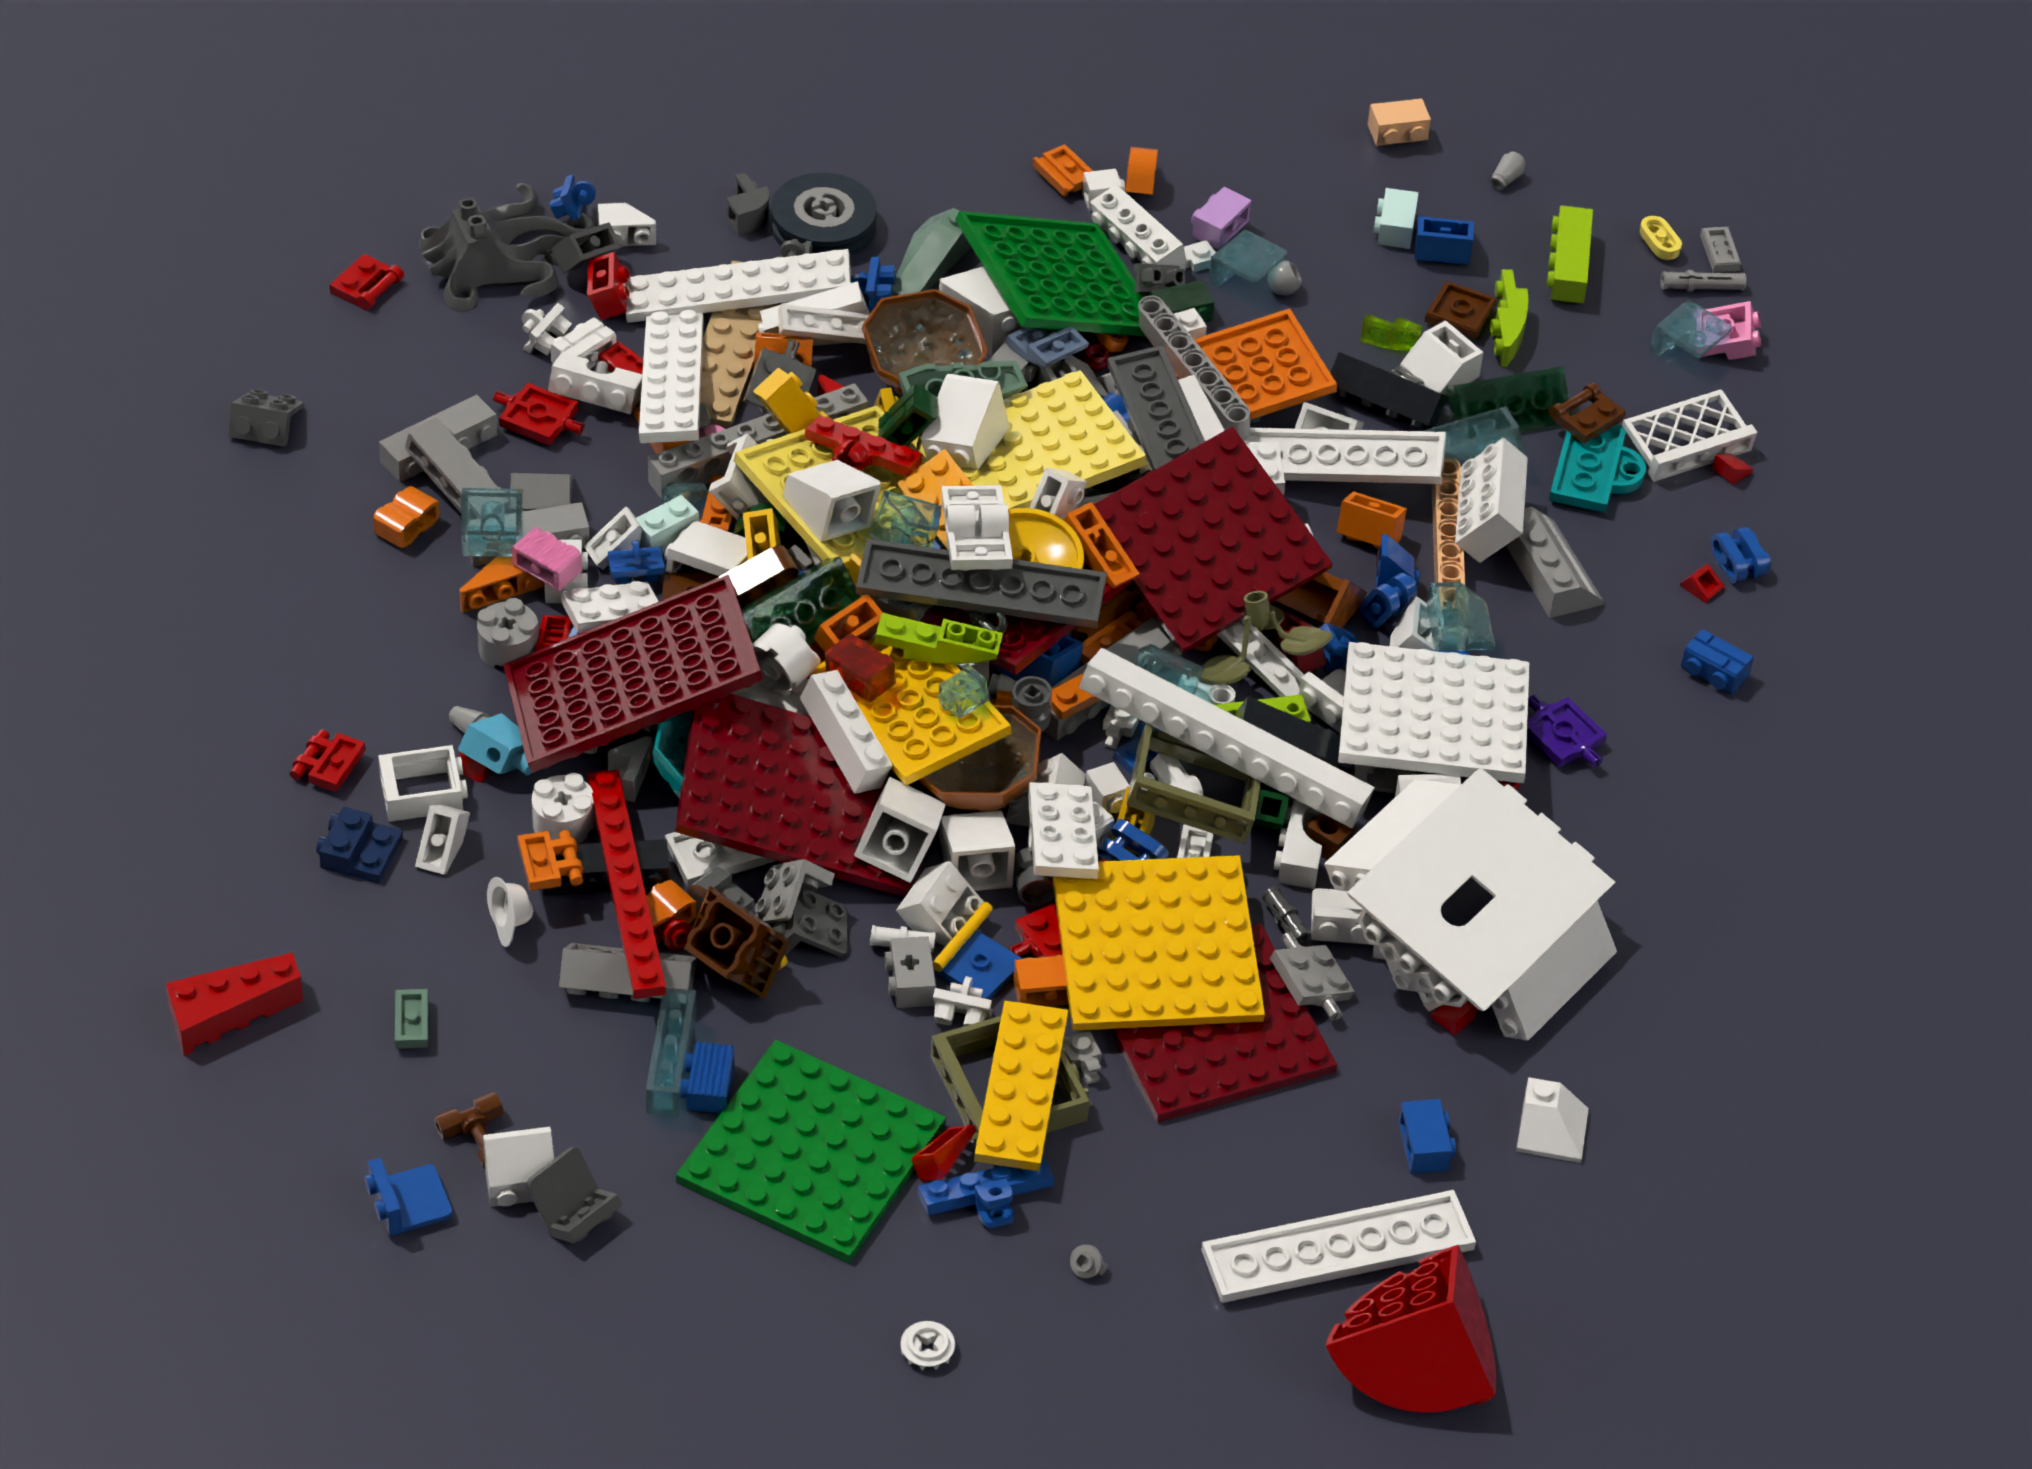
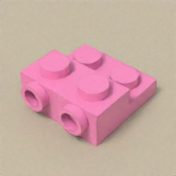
M1751 301L1696 311L1695 349L1698 357L1726 352L1728 360L1756 355V348L1761 347L1760 333L1758 330L1756 331L1757 328H1761V319L1759 312L1753 311Z

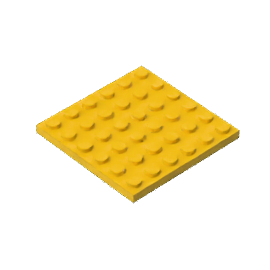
M1240 855L1098 862L1099 872L1097 879L1052 876L1072 1031L1264 1021V1005Z

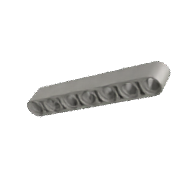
M1157 296L1142 298L1138 305L1139 327L1154 347L1163 345L1173 370L1180 379L1195 375L1224 430L1233 426L1243 441L1246 440L1250 435V410L1163 300Z

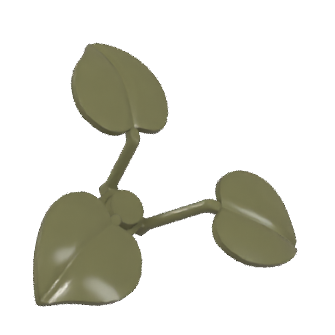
M1253 591L1244 596L1247 616L1244 617L1245 626L1241 655L1238 658L1231 655L1214 657L1203 664L1196 677L1204 682L1219 685L1231 684L1244 678L1250 672V665L1244 662L1247 655L1250 624L1259 631L1276 628L1279 636L1284 639L1281 642V649L1292 655H1305L1322 648L1332 640L1333 634L1310 626L1295 627L1289 633L1284 632L1280 626L1285 619L1283 611L1269 605L1266 592Z

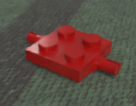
M527 383L520 392L513 396L500 391H496L493 396L494 403L506 406V410L499 417V426L550 446L563 430H568L578 435H581L584 431V423L572 420V417L578 411V402L570 398L549 392L531 383Z
M1056 903L1015 920V929L1024 941L1010 946L1009 951L1019 957L1027 953H1032L1039 958L1062 955Z

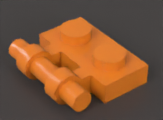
M569 830L559 832V839L551 840L549 831L517 836L518 847L530 891L561 886V876L564 875L570 878L572 885H580L583 882V865L581 860L577 859V843L572 838ZM560 854L564 856L565 860L556 861L555 855Z

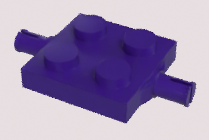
M1535 694L1532 697H1528V706L1536 713L1527 719V737L1555 764L1562 767L1580 757L1590 763L1593 768L1598 767L1602 763L1603 759L1592 749L1606 742L1607 733L1571 699L1566 697L1557 703L1545 705Z

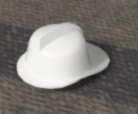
M495 877L488 884L487 903L491 917L496 925L500 942L504 947H508L513 940L515 927L527 923L531 919L533 907L523 886L515 883H505L503 879Z

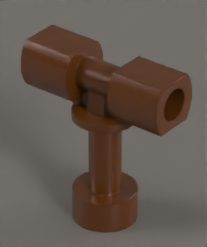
M495 1091L474 1099V1106L464 1111L458 1112L456 1108H452L434 1116L436 1129L443 1140L461 1132L466 1136L474 1137L480 1147L477 1157L484 1169L483 1135H487L485 1131L488 1124L487 1121L504 1115L502 1103Z

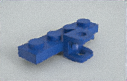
M1042 1157L1040 1171L996 1166L988 1170L966 1173L962 1176L919 1185L918 1197L928 1215L976 1204V1213L982 1224L988 1228H994L1010 1224L1014 1221V1213L1010 1205L1013 1195L1054 1186V1174L1045 1158ZM994 1214H1001V1215H1002L1001 1217H997V1218H996V1217H992V1215H994Z

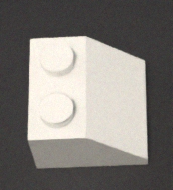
M542 1127L483 1135L485 1172L490 1207L534 1202L526 1183L531 1176L554 1160L551 1128Z

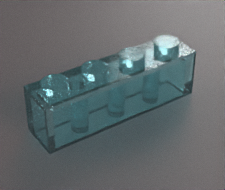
M666 988V995L662 996L646 1085V1114L679 1117L682 1102L683 1079L686 1078L687 1055L690 1053L696 1019V990Z

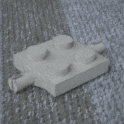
M1293 932L1285 933L1281 940L1287 949L1274 950L1270 960L1298 1006L1310 1004L1321 1006L1325 1009L1331 1021L1338 1020L1342 1016V1011H1340L1335 1002L1351 999L1355 992L1326 945L1303 947L1298 943Z

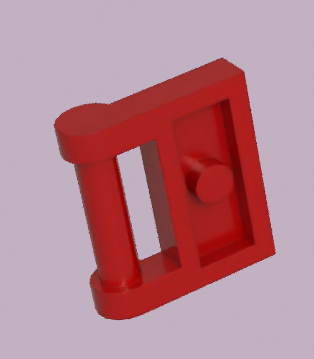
M363 254L329 284L330 293L364 310H369L375 305V300L393 283H399L405 274L397 265L389 266Z

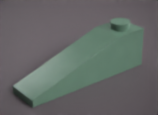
M952 208L934 215L914 232L896 275V283L892 285L894 296L929 290L972 247L955 221L960 210Z
M990 361L973 365H962L961 362L944 366H935V363L923 364L898 374L903 395L914 384H917L938 397L947 374L999 381L1003 399L1026 389L1028 386L1017 361Z

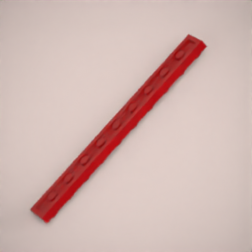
M619 770L587 773L588 784L594 792L592 793L594 814L633 998L666 995V984Z

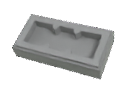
M1701 228L1700 237L1713 273L1740 271L1741 261L1729 228Z

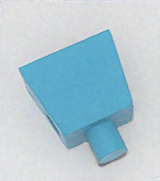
M501 713L468 725L458 751L498 774L518 769L525 775L532 773L527 764L519 727Z

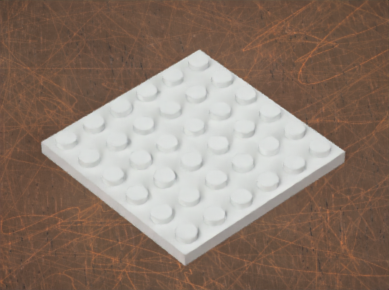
M1349 642L1338 762L1470 777L1481 767L1495 780L1524 783L1529 662L1517 659L1508 660L1490 658L1488 656L1463 655L1456 652L1445 653L1429 651L1427 649L1418 650L1400 648L1398 646L1373 645L1365 642Z

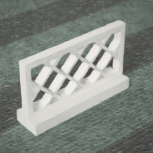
M1722 389L1625 419L1622 423L1626 433L1650 467L1648 475L1653 482L1714 463V458L1717 454L1732 453L1736 456L1751 451L1758 433L1752 424L1746 426ZM1718 400L1723 407V411L1706 407L1707 403ZM1690 409L1699 412L1700 415L1697 420L1682 415V412ZM1703 414L1719 419L1718 425L1715 426L1701 421ZM1666 417L1676 422L1674 427H1670L1657 421L1659 418ZM1722 421L1734 424L1737 429L1730 431L1720 426ZM1681 422L1695 427L1693 434L1676 429L1678 423ZM1642 425L1651 428L1649 435L1637 432L1634 426ZM1699 428L1713 433L1714 436L1706 439L1697 436L1696 433ZM1654 430L1669 434V441L1652 437ZM1673 436L1690 441L1685 446H1679L1671 442ZM1651 444L1663 448L1665 451L1653 456L1648 449V445Z

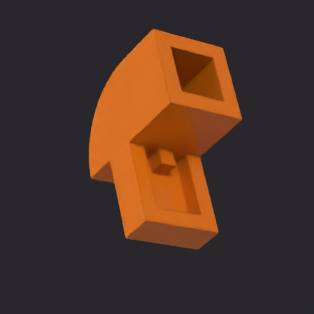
M1131 147L1125 192L1153 195L1158 163L1157 149Z

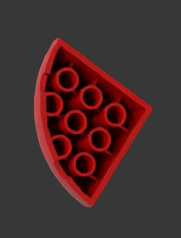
M1459 1244L1418 1261L1420 1267L1408 1274L1399 1271L1379 1283L1358 1299L1344 1313L1346 1317L1345 1322L1342 1325L1341 1323L1335 1324L1327 1338L1326 1348L1340 1372L1361 1392L1385 1405L1413 1412H1441L1470 1404L1480 1405L1495 1396L1496 1365L1491 1337L1474 1281Z

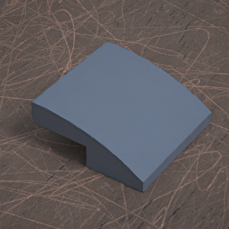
M1073 327L1054 331L1041 328H1023L1008 335L1006 344L1014 352L1027 361L1042 367H1047L1075 354L1089 345Z

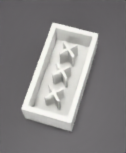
M1504 437L1495 444L1488 445L1481 454L1473 459H1468L1461 467L1455 543L1479 563L1523 534L1528 457Z

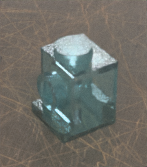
M966 663L963 665L961 672L939 684L938 700L945 710H950L955 716L961 718L988 702L987 680L971 665Z

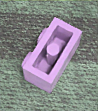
M1223 187L1216 195L1213 194L1201 209H1197L1191 218V223L1193 224L1192 237L1200 241L1207 240L1212 247L1220 250L1249 222L1252 200Z

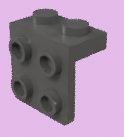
M252 389L232 402L228 437L285 447L288 445L290 418L303 408V402L296 400V397L293 395L280 394L278 397L268 395V392L265 390Z
M801 887L791 919L773 923V929L790 941L784 955L786 956L800 941H803L842 957L847 952V908L841 903Z
M569 1147L531 1176L526 1183L527 1189L550 1236L571 1243L584 1239L592 1228L610 1219L613 1212L622 1206L618 1194L598 1189L581 1151L576 1147Z

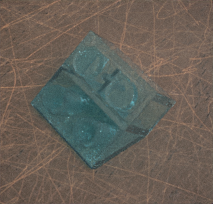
M1461 582L1431 583L1427 612L1435 651L1495 650L1487 602Z

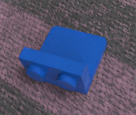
M381 1158L368 1161L369 1175L364 1176L366 1189L369 1195H374L377 1217L379 1221L384 1220L390 1236L452 1217V1207L434 1165L428 1164L388 1176Z

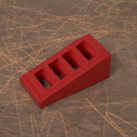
M543 615L536 643V651L569 638L573 624L570 618Z
M974 1125L948 1128L913 1156L911 1161L921 1181L941 1180L946 1176L975 1134Z

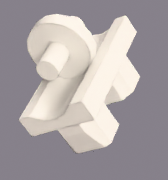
M557 303L544 318L545 314L541 309L537 311L528 309L523 313L521 317L524 324L522 329L527 333L531 331L529 334L530 340L523 348L526 352L530 354L536 348L548 356L551 353V345L555 340L548 333L551 331L558 337H564L569 333L572 323L562 316L564 310L562 305Z
M966 976L963 985L951 983L950 991L935 988L933 994L935 1022L947 1026L952 1025L955 1012L966 1014L964 1026L991 1019L993 1009H991L992 1001L981 998L983 989L972 987L973 978Z

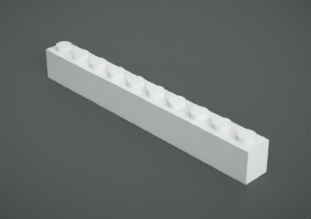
M1101 648L1087 664L1079 688L1350 828L1354 827L1364 813L1375 787L1104 648Z

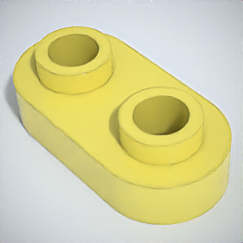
M1648 216L1641 221L1640 235L1657 257L1663 260H1672L1680 255L1682 241L1665 219L1658 216Z

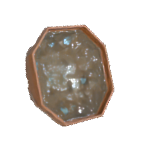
M936 289L881 298L862 325V332L866 340L873 369L884 384L892 385L895 391L902 396L903 393L898 377L900 372L935 363V366L952 365L953 363L961 362L962 365L981 364L988 355L987 346L971 306Z
M993 705L1011 725L1012 734L917 781L923 790L931 794V797L946 803L945 806L968 811H998L1000 808H1005L1010 801L1026 794L1030 782H1036L1042 734L1041 728L1014 706Z

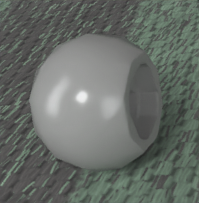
M1290 261L1276 262L1267 274V282L1270 289L1278 295L1287 296L1294 294L1302 283L1299 271Z

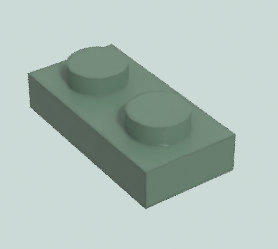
M428 989L395 990V1049L428 1048Z

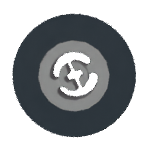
M834 173L805 174L784 183L773 196L771 203V230L776 241L781 246L784 241L797 239L800 243L812 241L813 248L811 254L848 249L849 255L853 256L864 250L874 238L877 216L875 198L863 184L852 178Z

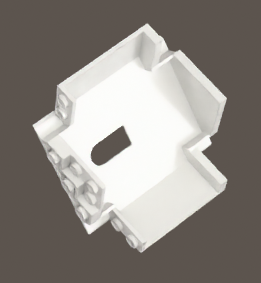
M1481 767L1462 784L1415 779L1324 863L1330 882L1335 890L1347 891L1349 897L1363 909L1358 920L1368 944L1381 947L1382 955L1387 962L1397 989L1432 994L1437 1004L1461 1007L1467 1001H1470L1480 1011H1485L1492 1005L1504 1037L1529 1040L1617 952L1598 903V899L1615 881L1592 862L1595 857L1576 841L1570 844L1558 833L1561 828L1542 812L1536 815L1525 805L1527 799L1509 784L1503 787ZM1469 878H1473L1494 898L1469 923L1464 926L1451 925L1442 917L1441 906Z

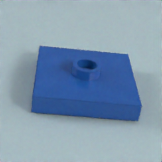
M976 930L941 972L935 970V974L949 983L963 985L966 976L972 977V987L983 989L981 998L991 1000L1013 979L1014 962L1022 958Z

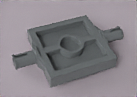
M789 339L785 354H779L767 348L761 349L743 400L744 403L756 407L763 413V416L770 414L753 390L777 368H780L787 374L793 372L803 383L800 387L804 393L806 391L809 392L816 369L795 359L800 342Z

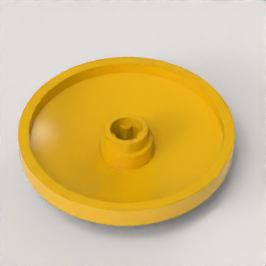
M1008 509L1009 538L1013 559L1083 569L1084 553L1082 543L1069 524L1054 514L1039 509Z

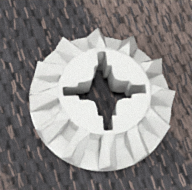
M922 1321L908 1327L901 1337V1354L905 1355L909 1365L917 1364L921 1370L931 1366L937 1369L942 1363L948 1364L950 1357L955 1351V1340L951 1331L937 1322ZM922 1343L925 1345L934 1343L933 1351L931 1349L921 1351Z

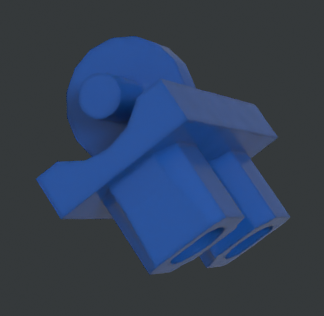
M574 174L567 176L564 185L554 189V200H551L549 204L555 218L558 219L568 214L572 221L580 218L583 205L592 203L596 197V189L593 184L588 181H579L575 184Z
M871 257L868 275L865 272H861L851 277V283L858 281L863 296L867 295L870 298L869 312L873 311L881 298L893 296L892 285L896 283L895 265H880L879 257Z
M632 540V549L608 551L611 579H614L617 585L628 584L631 582V577L642 576L646 582H657L660 574H665L661 546L639 548L638 540Z

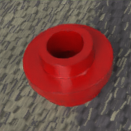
M679 919L667 922L661 932L664 945L670 950H679L685 947L688 935L692 930L691 925Z

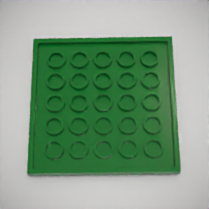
M966 211L958 212L955 221L1022 327L1053 331L1073 327L1077 332L1146 337L1139 327L1138 309L1139 301L1146 296L1144 293L1135 292L1136 281L1098 223Z
M775 1039L677 1172L676 1183L844 1262L850 1263L915 1170L911 1159L938 1137L946 1125V1117Z

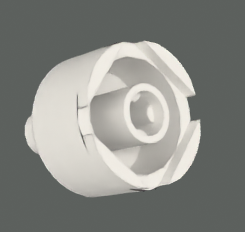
M774 624L753 643L764 677L763 682L770 680L775 685L772 689L784 695L791 693L821 663L819 656L806 643L805 633L795 625L790 628L783 624Z
M580 774L557 775L535 783L532 793V822L535 833L549 831L551 840L559 839V832L569 830L577 844L583 842L588 837V833L595 826L592 797L594 792Z

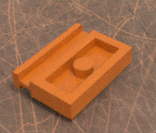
M1066 144L1043 153L1041 158L1034 157L1032 166L1064 197L1070 191L1077 192L1083 189L1084 172L1093 171Z

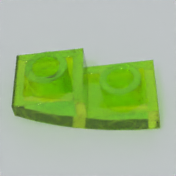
M1367 314L1362 322L1360 341L1388 349L1411 350L1422 336L1423 326L1397 317L1394 323Z

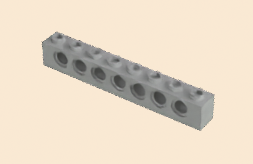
M855 383L815 397V400L818 402L816 409L819 413L823 411L833 420L868 408V400ZM771 414L758 417L699 438V440H694L649 456L648 482L661 500L711 483L713 474L725 476L732 455L726 450L729 442L749 434L757 444H761L768 439H776L787 434Z

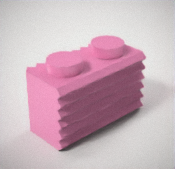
M537 526L512 546L513 565L558 591L565 588L566 584L573 581L574 577H577L582 571L581 552L575 546L566 545L565 542L562 543L561 540H557L552 533L548 531L543 532L542 529L539 530Z

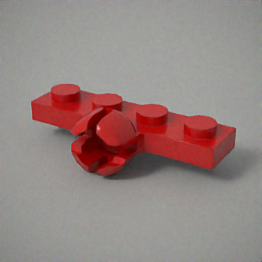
M817 417L805 429L804 439L834 449L833 453L835 455L832 457V461L839 460L861 472L869 465H877L908 477L922 464V453L911 450L907 446L887 441L883 437L860 431L856 427L841 424L828 417Z

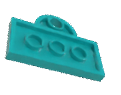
M1615 425L1585 444L1568 431L1566 432L1549 501L1606 513L1611 493H1630L1642 485L1646 473V464L1637 452L1623 446L1626 435L1623 426ZM1625 471H1634L1637 474L1631 475Z

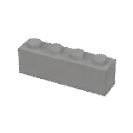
M476 394L379 441L380 462L399 482H402L424 471L405 449L410 431L437 417L451 429L453 436L461 445L470 449L497 435L496 413Z
M434 417L408 433L405 449L466 520L506 514L510 501L506 492L501 487H497L490 479L487 470L477 464L468 448L456 440L451 429L446 424H443L437 417Z
M582 502L465 521L466 543L473 567L489 564L502 551L511 549L512 546L536 526L539 530L542 529L543 532L548 531L552 533L557 540H582V549H585L584 545L590 541L589 525Z

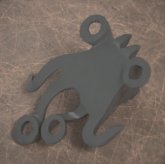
M518 183L515 188L523 196L522 203L500 205L482 212L475 198L458 201L459 208L452 210L451 216L441 227L432 226L422 231L418 242V249L427 261L435 263L428 267L432 273L449 278L443 293L446 306L454 311L465 312L473 309L478 304L477 287L481 285L540 280L526 286L520 293L523 296L531 297L543 296L554 291L558 286V278L551 264L559 266L554 254H552L551 248L571 234L595 227L594 222L585 214H581L580 218L573 221L569 218L565 223L547 216H527L504 220L531 212L539 202L538 194L533 187L528 184ZM579 225L584 229L573 228L572 226ZM533 230H552L563 235H543L522 245H509L517 236ZM537 255H545L548 262L532 260ZM458 293L468 294L469 297L457 298L454 295Z

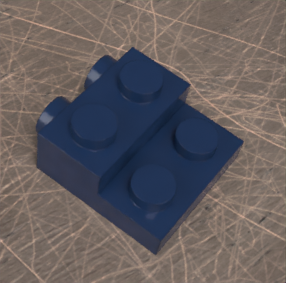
M343 806L339 814L333 813L328 824L330 832L327 837L320 836L316 853L320 856V867L323 869L380 883L403 839V832L397 828L374 823L373 815Z

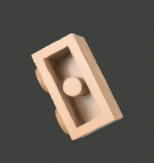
M1422 98L1370 104L1368 127L1376 146L1428 140L1431 118Z

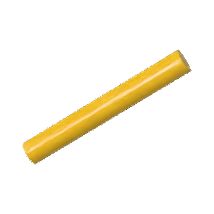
M983 902L932 962L934 970L941 972L993 911L990 903Z

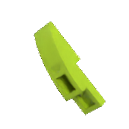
M1502 269L1500 281L1495 282V297L1500 298L1496 319H1491L1490 330L1491 336L1496 337L1494 340V354L1499 355L1501 367H1507L1519 350L1528 312L1527 288H1516L1513 269Z
M882 613L875 643L904 649L903 658L941 664H968L997 659L1003 633L943 619L942 626L940 627Z

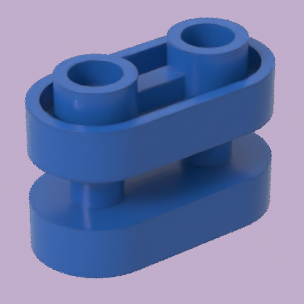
M1748 527L1733 530L1732 536L1727 532L1712 535V554L1731 583L1745 581L1748 574L1752 578L1768 574L1771 567L1770 556L1759 544L1755 532L1751 531Z
M1399 573L1389 579L1386 584L1383 583L1373 589L1360 605L1363 619L1373 628H1378L1388 622L1391 617H1396L1404 612L1412 599L1417 596L1416 581L1405 573Z
M1118 819L1111 828V832L1116 839L1112 841L1104 838L1097 847L1099 861L1102 858L1108 861L1166 859L1169 855L1167 849L1162 844L1123 819ZM1128 846L1141 856L1138 858L1124 847Z

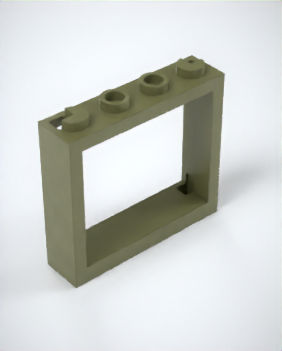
M1146 723L1138 742L1126 805L1245 844L1255 821L1261 781L1160 729L1152 728L1154 726ZM1152 750L1245 781L1241 808L1144 777L1148 751Z
M1001 1016L936 1034L931 1038V1058L964 1125H974L976 1132L971 1139L975 1147L983 1110L956 1057L995 1046ZM1064 1042L1057 1082L1067 1102L1051 1107L1047 1133L1088 1121L1089 1107L1092 1106L1088 1097L1089 1090L1082 1087L1076 1065L1074 1063L1070 1064Z

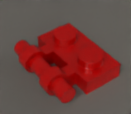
M321 729L316 736L310 737L306 743L307 749L303 754L296 757L289 774L294 780H300L303 774L309 773V783L337 793L366 751L365 742L337 733L331 741L328 740L330 737L329 733ZM317 755H321L319 760L315 759Z

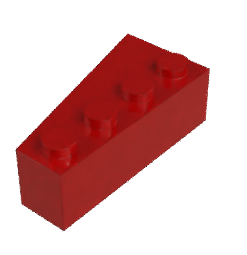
M293 952L165 983L168 1007L184 1056L194 1052V1047L206 1041L208 1044H211L221 1039L220 1035L234 1028L241 1030L250 1026V1021L260 1016L267 1018L303 1001L301 975Z

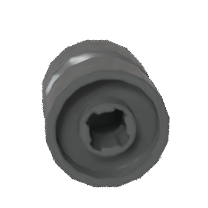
M1023 677L1013 686L1012 706L1041 728V732L1046 730L1051 721L1052 688L1045 679L1040 677Z
M1029 847L1017 852L1014 857V874L1020 901L1030 906H1042L1052 902L1055 899L1053 877L1034 875L1032 851H1029Z

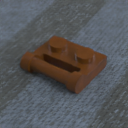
M1594 382L1586 385L1582 392L1562 404L1556 403L1549 408L1551 418L1583 444L1623 421L1626 411L1604 395L1600 387ZM1588 400L1593 403L1573 416L1568 414Z

